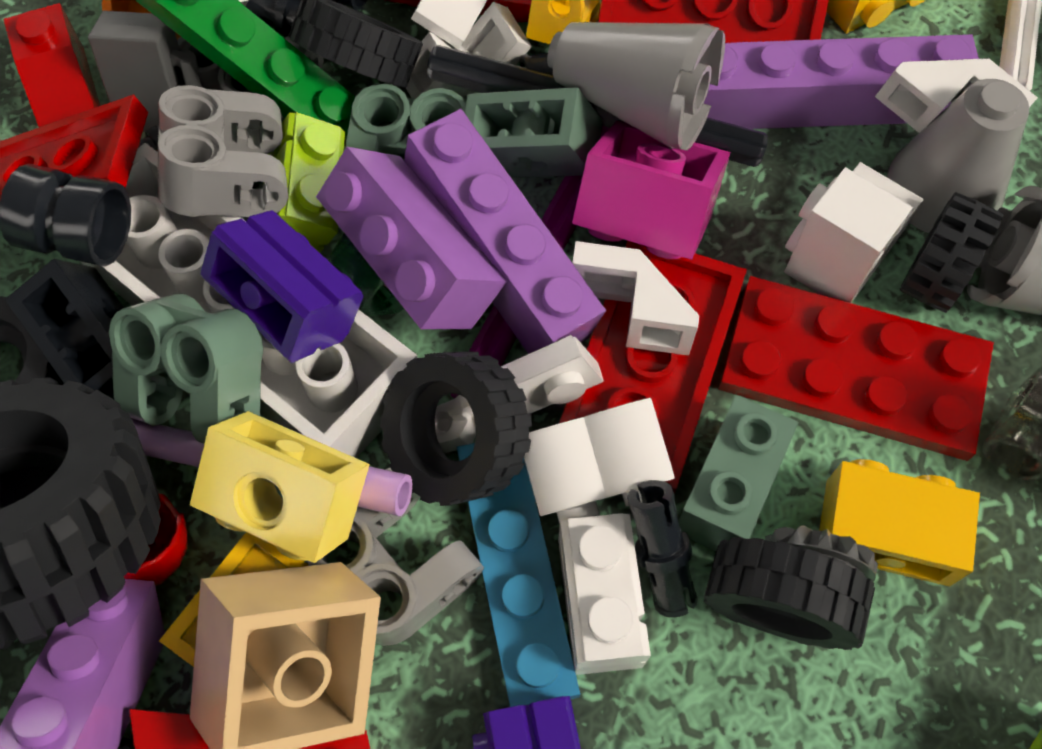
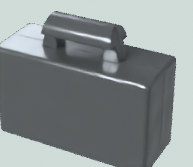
M102 11L89 33L88 39L109 102L134 94L149 112L143 132L155 125L159 128L158 102L161 95L170 88L185 86L177 66L182 68L186 85L203 87L197 73L199 67L196 55L188 49L185 52L180 51L175 31L152 13Z

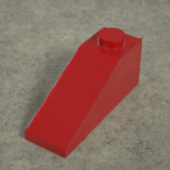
M60 3L3 19L13 59L38 127L100 106L84 47Z

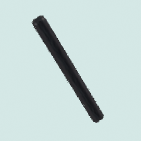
M442 45L433 47L427 64V73L430 79L480 93L565 88L554 80L553 75ZM589 101L603 120L602 126L610 128L616 121L624 122ZM707 117L695 142L731 152L729 156L730 161L756 167L759 166L764 157L768 144V135L761 131Z

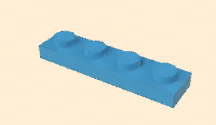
M475 443L457 446L459 461L471 455ZM524 459L522 461L524 466L519 475H514L511 478V484L502 491L493 492L494 495L468 501L479 560L484 566L482 574L510 707L527 705L532 702L562 696H570V699H575L581 695L536 500Z

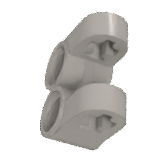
M193 85L173 87L161 95L158 102V195L160 202L168 210L190 217L205 215L249 217L270 210L278 213L285 207L288 200L286 170L280 160L268 155V153L274 151L280 145L283 138L281 112L274 100L257 93L212 90ZM250 120L262 121L259 129H248ZM253 182H265L263 189H253Z
M412 493L408 508L402 516L357 507L349 538L346 540L358 543L360 549L357 557L345 566L377 594L392 591L400 594L403 598L401 608L395 616L388 620L378 621L375 643L383 646L398 644L412 636L466 591L484 570L481 562L461 540L455 541L443 548L410 576L398 566L376 538L415 506L420 498L416 493ZM329 553L316 563L306 561L309 566L328 564Z

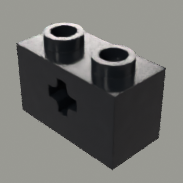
M52 259L10 294L5 301L64 383L70 380L84 384L114 400L113 359L109 329L110 322L115 313L124 307L95 267Z

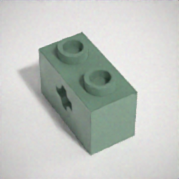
M578 87L468 94L465 108L466 116L510 177L583 176L587 154L601 137L603 120Z
M735 395L678 520L681 531L687 533L690 540L714 551L717 550L720 541L724 539L731 540L734 537L750 539L799 422L739 395Z

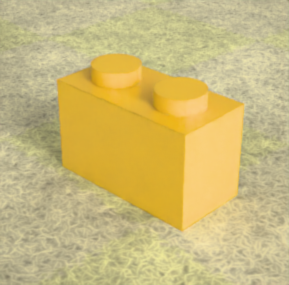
M857 459L850 462L842 461L826 482L819 531L828 529L831 534L837 536H851L856 541V544L868 547L875 553L874 560L878 563L877 569L950 587L973 572L980 493L958 488L953 480L942 476L921 475L915 478L889 472V468L885 464L873 460Z

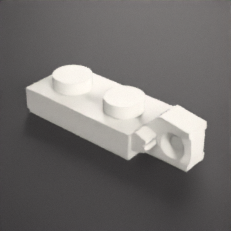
M572 335L501 366L502 368H508L516 377L514 381L518 388L523 389L527 401H525L527 413H533L551 404H564L581 397L586 389L604 382L598 362L576 337H572ZM461 395L437 406L435 430L439 445L444 453L457 450V446L472 444L476 437V425L472 409L466 398Z

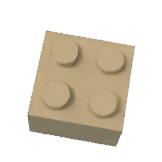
M342 562L201 579L190 720L210 749H298L365 734L381 597Z

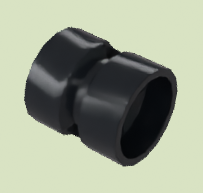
M33 164L19 166L9 176L0 199V228L4 239L10 246L44 254L58 251L64 258L103 267L114 263L122 253L131 226V203L129 194L123 185L114 181L85 175L73 177L71 174L57 169Z

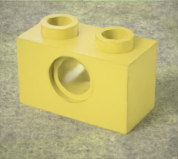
M247 411L208 427L190 506L215 517L217 523L224 528L248 532L276 545L277 550L289 558L316 563L348 540L370 464ZM275 485L280 490L282 497L278 494Z

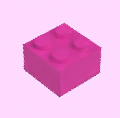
M616 121L587 154L572 224L588 228L591 235L605 241L625 239L645 245L649 252L658 257L666 259H678L681 257L693 259L712 217L731 152L696 142L688 150L671 149L628 123Z

